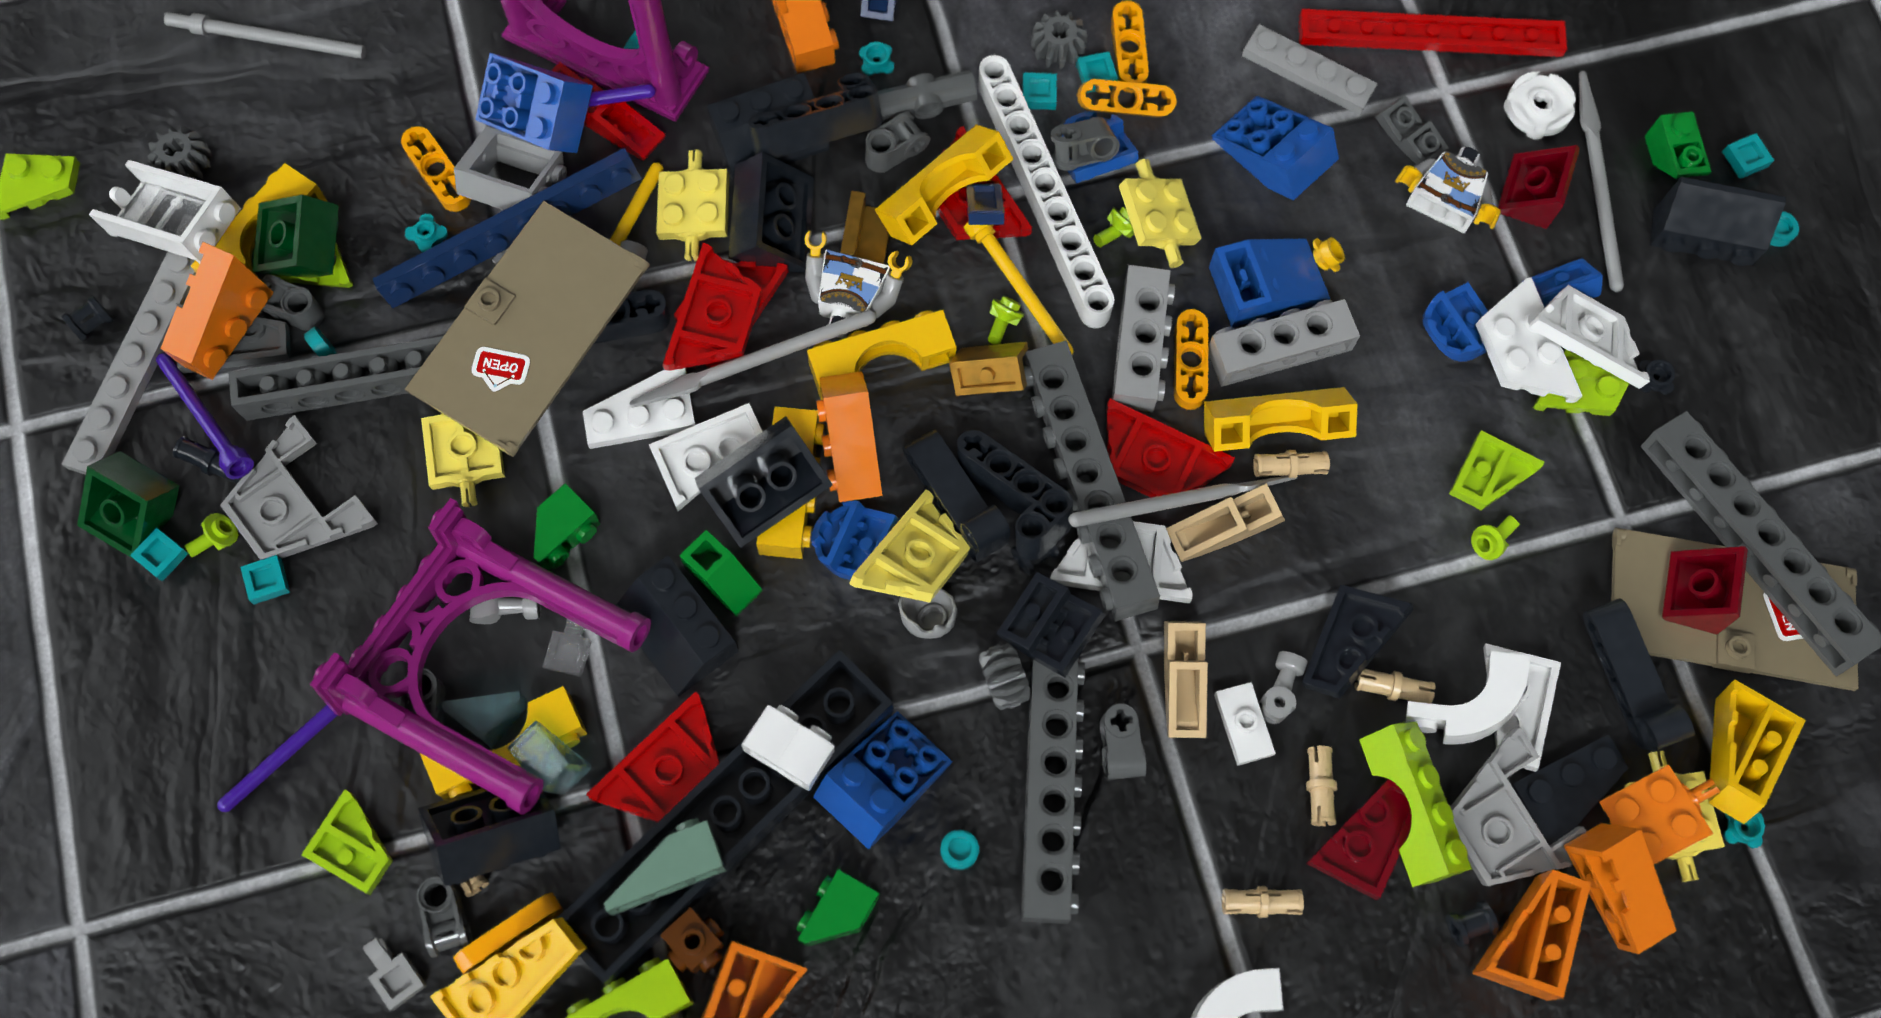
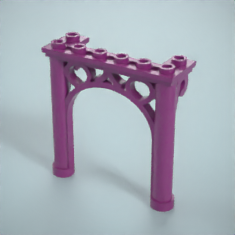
M500 0L509 23L502 33L504 39L555 64L562 62L574 73L584 78L587 77L592 82L609 90L651 84L656 89L655 96L648 99L634 100L633 102L674 122L677 121L710 71L708 66L696 61L698 56L696 46L681 41L672 52L661 0H628L639 43V48L624 49L603 43L564 21L558 16V13L565 5L566 0Z
M450 498L443 508L435 512L428 527L438 544L431 554L426 555L422 559L418 572L409 584L404 585L399 590L396 601L388 612L378 618L373 627V632L365 643L354 650L350 657V663L347 664L339 654L334 652L327 662L322 663L318 667L310 686L338 716H341L343 713L353 715L506 801L509 808L520 814H526L540 797L544 785L543 779L442 725L429 714L422 695V674L425 661L434 642L442 631L460 614L479 603L501 597H520L532 600L632 653L637 651L645 641L651 627V620L638 612L629 613L491 541L492 537L478 524L468 520L458 502ZM485 571L504 582L484 585V578L481 572ZM461 573L473 575L470 591L458 596L446 594L448 585L456 575ZM436 595L445 605L443 609L437 605L433 610L424 612ZM410 630H412V639L409 645L413 650L412 656L407 650L398 648ZM396 661L408 663V677L392 686L381 685V677L388 666ZM409 693L416 714L390 699L399 698Z

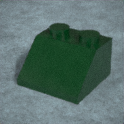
M297 195L259 203L253 273L304 278L333 275L336 262L335 245L336 233L339 227V205L306 195Z
M119 451L87 466L77 526L131 557L130 555L156 528L162 531L172 518L179 485Z

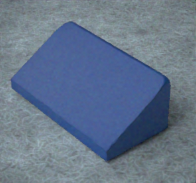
M1583 258L1531 277L1544 308L1568 285L1592 299L1601 295L1603 275Z

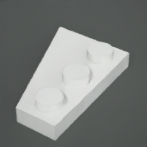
M686 368L672 371L662 370L584 410L583 417L589 448L593 449L671 435L695 426L690 393L634 408L629 404L630 401L686 375Z

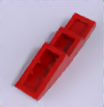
M559 62L551 70L593 85L592 92L603 91L589 78H580L562 62ZM626 102L591 106L587 109L584 125L621 149L625 148L628 153L643 161L666 136V134Z

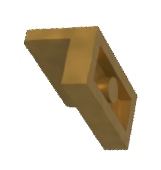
M851 191L840 253L884 264L889 233L876 213V207L866 206L865 193Z
M1027 342L961 348L949 362L956 396L1024 390L1027 382L1022 357L1028 351Z

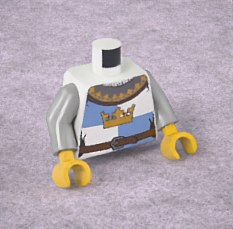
M1462 147L1457 156L1450 152H1443L1438 159L1429 158L1415 166L1406 165L1395 180L1397 184L1402 182L1408 186V191L1412 193L1406 203L1407 206L1464 234L1473 220L1474 224L1478 225L1479 222L1487 223L1490 229H1494L1501 214L1499 208L1493 205L1491 188L1486 184L1488 172L1476 165L1480 155L1477 150L1471 147Z
M811 230L807 232L805 244L810 248V253L806 256L805 280L811 300L819 305L820 315L830 318L829 324L867 310L873 311L876 314V318H879L895 305L904 280L903 276H901L902 272L907 271L912 266L913 260L911 256H907L904 266L899 267L896 264V257L899 251H894L890 254L888 258L889 266L827 249L823 255L821 254V248L827 243L826 233L822 232V243L816 246L810 241ZM845 333V334L840 335V336H837V337H838V338H845L848 333Z

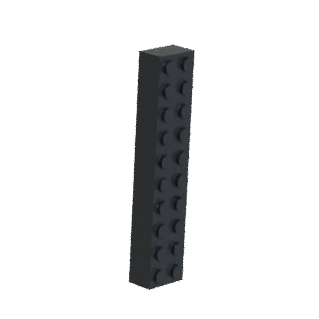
M838 650L782 704V706L790 709L799 717L797 723L810 730L812 725L827 732L832 737L830 743L835 746L834 753L810 791L797 785L778 771L745 752L742 742L558 917H563L585 945L586 949L579 957L604 984L609 985L620 979L662 938L660 936L661 933L690 907L693 908L822 782L825 775L870 736L894 712L893 702L841 650ZM692 819H699L700 823L707 820L711 826L726 868L725 872L615 915H611L606 911L604 903L668 835L677 832V825Z

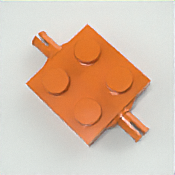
M1668 764L1602 799L1599 803L1609 817L1611 825L1642 830L1654 865L1714 834L1702 816L1699 803L1719 794L1720 791L1717 787H1714L1702 793V791L1715 785L1711 778L1689 789L1679 781Z

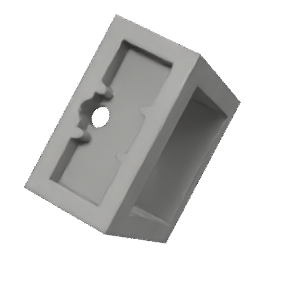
M488 126L485 127L454 167L458 195L503 210L566 178L567 173L566 167L563 166L562 151L544 149ZM497 162H501L538 174L539 176L528 189L488 176V173Z

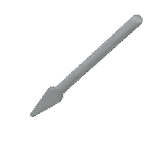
M1582 71L1579 73L1580 123L1585 131L1609 287L1612 291L1618 292L1623 289L1624 281L1599 131L1601 123L1586 72Z
M867 310L701 372L686 374L630 401L629 404L634 408L695 392L701 386L870 325L875 322L876 314L871 310Z
M1281 476L1236 484H1218L1074 512L1069 516L1068 521L1073 527L1091 525L1227 498L1241 492L1254 490L1266 483L1270 486L1294 480L1297 477Z

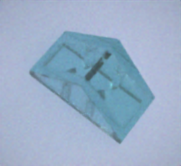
M520 691L443 701L442 707L452 718L489 747L493 748L527 708V699Z
M537 720L508 746V750L524 770L543 779L542 791L565 795L592 769L586 760Z

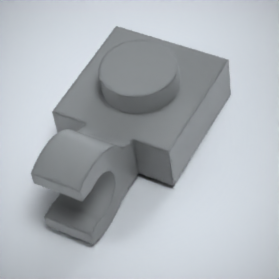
M376 937L362 947L377 968V971L369 976L368 979L390 1011H394L427 986L406 953H401L393 958L392 952L382 938L378 939Z

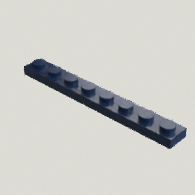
M623 148L373 278L376 289L389 305L395 308L508 249L543 201L572 216L642 178L628 152Z

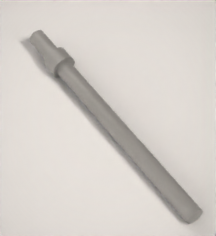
M166 12L164 16L166 26L189 29L193 34L207 36L209 33L360 59H364L366 55V47L359 44L212 20L208 15L192 13L191 16Z

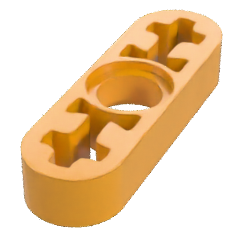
M1122 1L1114 7L1111 19L1118 81L1146 84L1149 69L1143 12L1137 3ZM1124 14L1128 15L1129 19H1131L1130 29L1125 30V18L1122 17ZM1125 41H1133L1138 45L1139 49L1135 52H1126L1122 49L1121 44ZM1130 64H1134V74L1137 76L1135 80L1131 79V76L1128 74ZM1128 88L1122 89L1125 92L1134 93Z
M1092 79L1083 83L1077 93L1080 106L1088 111L1162 117L1170 114L1176 106L1175 93L1171 88L1164 85ZM1093 86H1096L1098 93L1107 94L1110 93L1109 86L1113 87L1110 95L1112 107H1107L1109 99H1099L1095 101V105L1091 104V98L1086 97V92L1092 90ZM1124 88L1132 90L1135 94V103L1130 108H1124L1118 102V94ZM1142 89L1146 90L1144 97L1148 98L1156 97L1159 92H1162L1161 96L1163 99H1167V105L1161 106L1159 111L1157 110V104L1145 103L1143 104L1144 110H1140L1143 103Z
M420 126L407 129L401 137V144L415 168L446 210L451 212L464 210L470 204L471 199L461 195L453 198L445 187L450 182L456 191L454 165L429 130ZM419 140L423 143L428 153L422 155L418 147L414 145V142ZM440 162L445 164V169L441 174L433 176L427 173L429 166L433 163Z
M1188 309L1178 316L1174 328V399L1181 408L1194 410L1204 403L1208 393V320L1201 311ZM1187 321L1193 322L1194 327L1197 328L1193 341H1188L1189 328L1186 327ZM1186 352H1194L1200 357L1201 363L1196 367H1189L1183 363L1181 356ZM1189 377H1195L1193 380V390L1198 392L1195 398H1189L1188 392H1185Z
M548 893L464 947L453 959L463 975L472 972L485 964V961L506 951L519 940L555 919L563 912V908L554 893Z

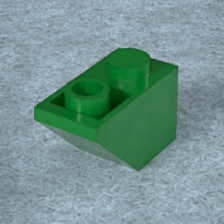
M1694 112L1660 115L1645 135L1653 166L1675 179L1709 175L1711 169Z
M566 483L537 507L534 559L539 566L547 570L561 566L568 559L569 552L579 543L584 544L596 534L597 527L600 525L596 514Z
M707 530L679 555L684 569L736 617L762 592V588L736 557Z
M839 869L834 877L827 875L816 896L821 898L814 912L808 909L796 928L801 933L798 941L808 947L860 932L880 898L879 893Z

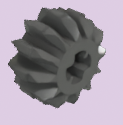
M1057 9L1053 17L1044 13L1041 22H1036L1033 27V36L1031 37L1032 49L1036 50L1035 56L1037 60L1046 59L1047 68L1052 63H1058L1059 68L1062 69L1065 66V62L1074 66L1077 58L1082 57L1085 53V43H1087L1088 38L1087 30L1083 29L1082 19L1072 20L1071 12L1066 16H1061Z
M185 125L178 131L169 126L167 134L157 133L158 142L148 143L152 153L147 157L152 167L189 178L196 176L202 179L203 173L201 170L211 168L208 159L212 156L211 149L205 143V139L197 131L192 132Z
M1011 644L996 645L980 653L979 663L993 702L998 709L1003 710L1009 707L1012 709L1030 699L1031 690L1017 651Z

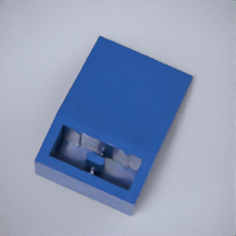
M490 53L475 120L547 150L577 153L593 85L567 75Z
M1260 96L1252 99L1212 135V139L1263 185L1291 200H1295L1339 159L1332 127Z
M1248 239L1215 248L1209 270L1231 327L1248 324L1259 318L1281 315L1291 309L1310 307L1321 301L1331 299L1307 239Z
M897 711L825 775L813 798L869 850L898 822L953 761Z

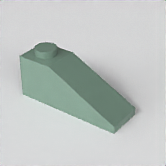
M692 819L677 825V832L668 835L604 903L606 911L611 915H615L725 872L726 868L711 826L707 820L700 823L699 819Z

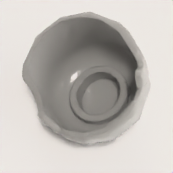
M942 588L931 602L900 597L898 603L903 625L910 634L924 639L940 638L947 634L955 625L958 611L954 598L948 592L942 590Z

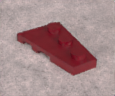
M1387 779L1306 864L1375 900L1380 899L1400 855L1399 849L1405 843L1411 830V808L1402 789L1396 783Z

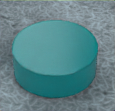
M1785 211L1782 212L1770 245L1783 247L1796 238L1799 233V224L1793 215Z
M314 326L304 334L306 342L319 357L338 354L330 341L317 327Z
M966 830L951 831L944 837L941 843L940 853L942 860L948 867L955 870H964L971 867L979 854L977 839Z

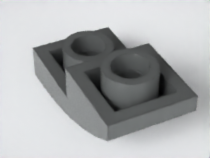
M1406 95L1375 116L1394 143L1416 164L1429 158L1435 159L1449 149L1432 121L1423 123Z

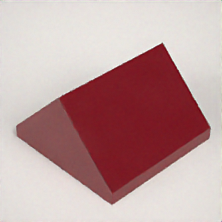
M1578 145L1514 154L1498 206L1501 214L1547 229L1564 206L1580 151Z
M1745 546L1671 551L1662 618L1665 621L1716 635L1737 620L1741 613L1748 549Z

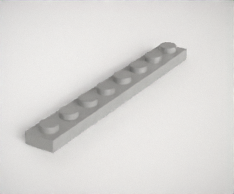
M186 215L176 235L181 236L194 217ZM167 252L62 462V465L67 469L86 475L88 465L114 454L158 365L156 357L164 352L160 348L176 310V303H185L190 290V286L186 285L189 274L196 275V272L191 268L192 263L195 261L194 259Z

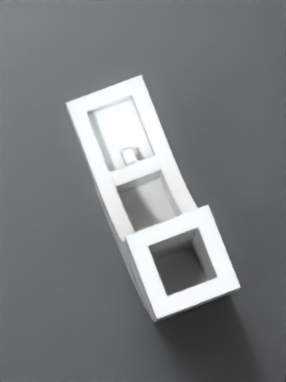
M1490 651L1487 662L1486 686L1475 699L1465 704L1454 706L1408 701L1406 722L1417 721L1422 733H1435L1437 729H1444L1443 744H1465L1491 735L1512 717L1519 706L1528 682L1530 655Z
M1279 968L1251 970L1224 980L1202 998L1191 1018H1239L1246 1013L1283 1010Z

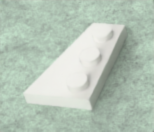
M750 403L649 444L677 511L681 510L701 493L695 482V477L762 433Z
M1485 643L1483 649L1486 673L1490 651L1517 654L1526 653ZM1530 655L1528 682L1519 706L1512 717L1500 729L1494 732L1497 748L1510 730L1515 727H1521L1539 755V758L1523 767V769L1536 772L1539 769L1561 662Z

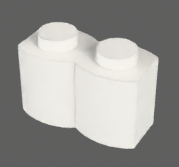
M767 705L743 742V750L760 762L778 771L792 782L810 791L834 753L835 746L830 743L832 737L817 726L812 725L810 730L797 723L799 717L782 705H779L777 709Z

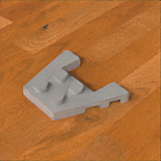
M295 415L285 424L287 428L276 441L272 440L266 447V454L256 467L241 478L220 505L260 560L275 555L282 559L372 528L378 524L356 495L325 517L320 514L286 468L287 464L317 444Z
M1515 727L1510 730L1450 806L1460 839L1467 849L1469 863L1484 886L1529 877L1552 869L1558 870L1571 867L1573 863L1563 845L1587 832L1584 827L1577 826L1550 846L1507 779L1510 775L1539 758L1538 753L1521 727Z

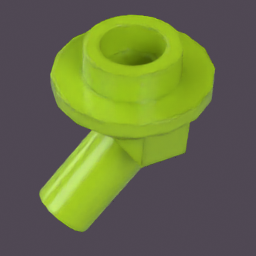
M1124 206L1120 211L1113 207L1107 217L1112 226L1094 235L1093 240L1098 247H1102L1119 238L1122 234L1128 238L1134 235L1127 210Z
M1002 296L1001 300H992L989 312L996 316L988 336L989 343L993 345L1001 344L1008 323L1017 326L1024 316V313L1019 310L1021 307L1020 303L1007 296Z
M219 513L210 514L201 524L204 534L184 545L192 558L213 545L218 550H221L237 541L238 529L229 517Z
M1509 515L1497 528L1492 525L1477 527L1471 536V544L1474 551L1485 560L1499 558L1509 546L1505 540L1516 530L1520 523Z

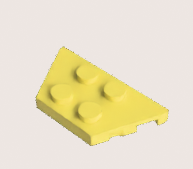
M926 489L856 570L849 584L856 588L931 602L967 557L970 547L962 535L955 531L953 523L947 514L941 515L932 503L933 494Z

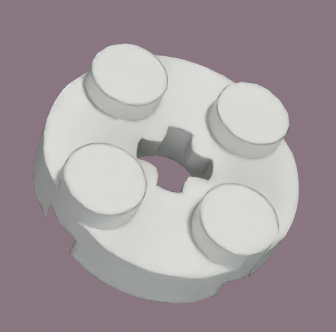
M1529 72L1522 75L1511 87L1503 105L1512 123L1534 140L1561 132L1575 113L1574 102L1576 98L1573 89L1564 79L1551 73L1548 77L1538 75L1539 72ZM1534 99L1538 102L1544 100L1547 103L1545 109L1537 107Z

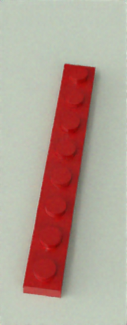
M1301 9L1299 15L1300 45L1563 57L1567 51L1565 21Z

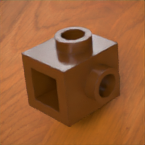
M691 907L660 934L672 948L667 953V956L681 972L688 967L695 974L701 969L706 973L723 957L719 952L725 945L719 938L725 933L710 916L702 920ZM700 938L699 947L691 950L692 941Z

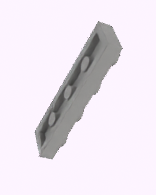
M1260 24L1248 41L1242 54L1243 57L1358 115L1362 113L1378 84Z

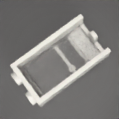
M128 160L125 166L141 181L140 185L132 196L120 187L115 186L110 190V198L122 209L117 216L94 209L89 215L111 236H121L194 259L200 263L203 254L199 253L202 242L215 247L241 208L220 186Z

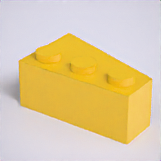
M1734 679L1715 699L1710 778L1714 781L1715 785L1709 787V790L1717 787L1720 793L1708 798V803L1742 824L1749 821L1765 807L1806 720Z

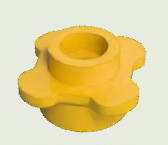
M1332 237L1323 242L1319 238L1314 239L1313 247L1315 250L1313 251V257L1317 265L1325 271L1328 269H1332L1334 272L1339 271L1340 263L1345 260L1344 251L1340 243Z

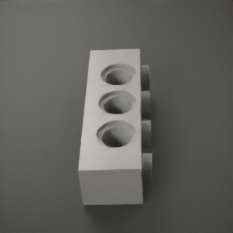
M1129 265L1124 281L1111 399L1136 411L1153 413L1156 402L1163 401L1166 381L1160 380V369H1166L1169 348L1163 347L1164 336L1169 337L1171 331L1172 316L1166 315L1167 304H1173L1175 284L1169 283L1171 270ZM1150 304L1155 308V310L1147 311L1144 310L1140 305ZM1145 335L1152 340V342L1143 343L1139 341L1136 336ZM1142 367L1149 374L1145 376L1138 375L1133 371V368Z
M1345 299L1336 302L1324 300L1307 310L1291 309L1281 314L1280 317L1271 320L1259 318L1242 328L1226 327L1220 329L1211 338L1208 354L1220 386L1223 387L1351 351L1357 343L1360 334ZM1308 327L1317 328L1321 335L1313 334L1309 331ZM1275 336H1282L1289 343L1282 344L1275 339ZM1249 345L1255 349L1256 353H1248L1241 346Z

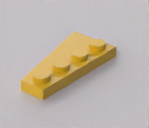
M563 917L553 919L516 942L514 946L485 961V964L472 972L466 973L455 980L454 983L437 991L430 997L446 1018H521L586 947Z

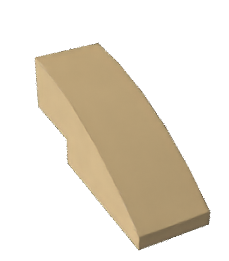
M1266 483L1235 499L1232 497L1227 498L1166 528L1180 561L1183 562L1246 539L1284 522L1285 519Z
M1164 621V680L1168 737L1206 738L1208 662L1205 661L1206 623L1201 621Z

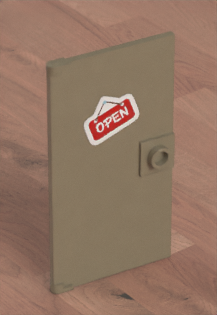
M543 201L406 386V392L492 443L506 454L514 457L650 264L633 252L627 251Z
M1614 528L1612 533L1611 601L1621 598L1626 602L1633 614L1649 655L1747 674L1754 673L1852 691L1858 689V663L1836 677L1747 571H1745L1740 617L1716 635L1665 621L1662 618L1671 551L1725 548V546ZM1821 563L1831 578L1852 598L1856 605L1857 570L1855 568Z

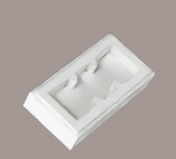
M1252 682L1215 692L1214 697L1237 766L1274 756L1276 753Z

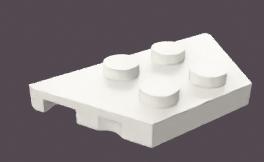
M1526 278L1481 317L1475 325L1501 387L1514 390L1524 389L1531 394L1543 397L1551 393L1566 397L1565 402L1575 403L1583 395L1561 345L1529 328L1530 323L1544 309V305L1532 278Z
M1569 285L1560 291L1529 325L1530 329L1556 342L1564 349L1574 352L1590 361L1593 365L1601 367L1638 389L1650 382L1648 373L1639 371L1635 364L1634 358L1640 353L1630 336V329L1625 317Z
M1133 521L1158 588L1160 599L1190 604L1193 593L1191 588H1187L1180 571L1182 566L1177 554L1171 549V540L1164 525ZM1078 537L1068 549L1061 563L1051 573L1050 579L1068 587L1096 591L1103 589L1099 576L1094 578L1090 571L1087 557L1092 554L1088 544L1082 545ZM1104 539L1101 541L1102 545L1108 548H1114L1119 545L1114 539ZM1123 571L1113 574V577L1118 581H1128L1131 579V576Z

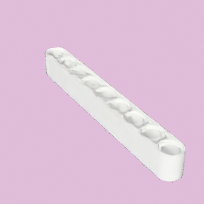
M998 55L987 56L981 61L979 67V92L996 130L1000 132L1014 159L1011 161V164L1080 319L1088 327H1103L1110 320L1114 304L1113 292L1009 63L1005 58ZM989 76H997L999 78L993 79ZM1007 103V104H1010V105H1012V106L1006 107V106H1002L1001 104ZM1014 131H1021V132H1023V133H1025V134L1018 135V134H1015V133H1013V132H1014ZM1026 159H1034V160H1036V161H1038V162H1036V163H1029V162H1027V161H1025V160H1026ZM1039 187H1046V188L1050 189L1051 191H1049V192H1043V191L1038 190V188H1039ZM1051 216H1060V217H1062L1064 220H1062V221H1055V220L1051 219L1050 217H1051ZM1070 244L1075 246L1077 249L1071 251L1067 250L1063 246ZM1086 274L1091 279L1081 280L1076 275ZM1092 303H1098L1102 305L1104 309L1094 310L1089 305Z

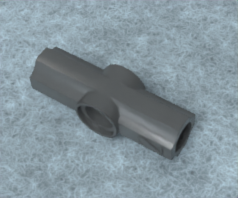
M970 70L936 78L928 73L918 74L910 78L906 85L877 91L883 122L892 120L895 116L905 111L911 112L912 115L919 119H929L940 114L945 107L977 100L975 79Z

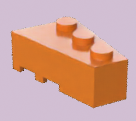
M772 0L796 73L835 64L834 50L839 49L835 30H829L827 24L829 15L825 2H821V0Z
M202 242L199 253L203 254L196 275L189 274L186 285L190 286L183 308L180 306L176 307L160 349L181 366L213 380L274 292L234 255Z
M862 371L819 378L823 400H816L819 422H826L828 431L827 435H821L824 456H831L833 469L827 470V477L833 484L829 487V490H837L839 503L883 496L869 394Z
M1600 823L1563 845L1580 878L1591 883L1589 895L1618 949L1640 954L1676 932L1671 911L1667 905L1641 829Z
M1553 869L1538 874L1471 974L1546 1001L1564 998L1591 883Z
M732 941L726 950L702 1018H770L808 968Z

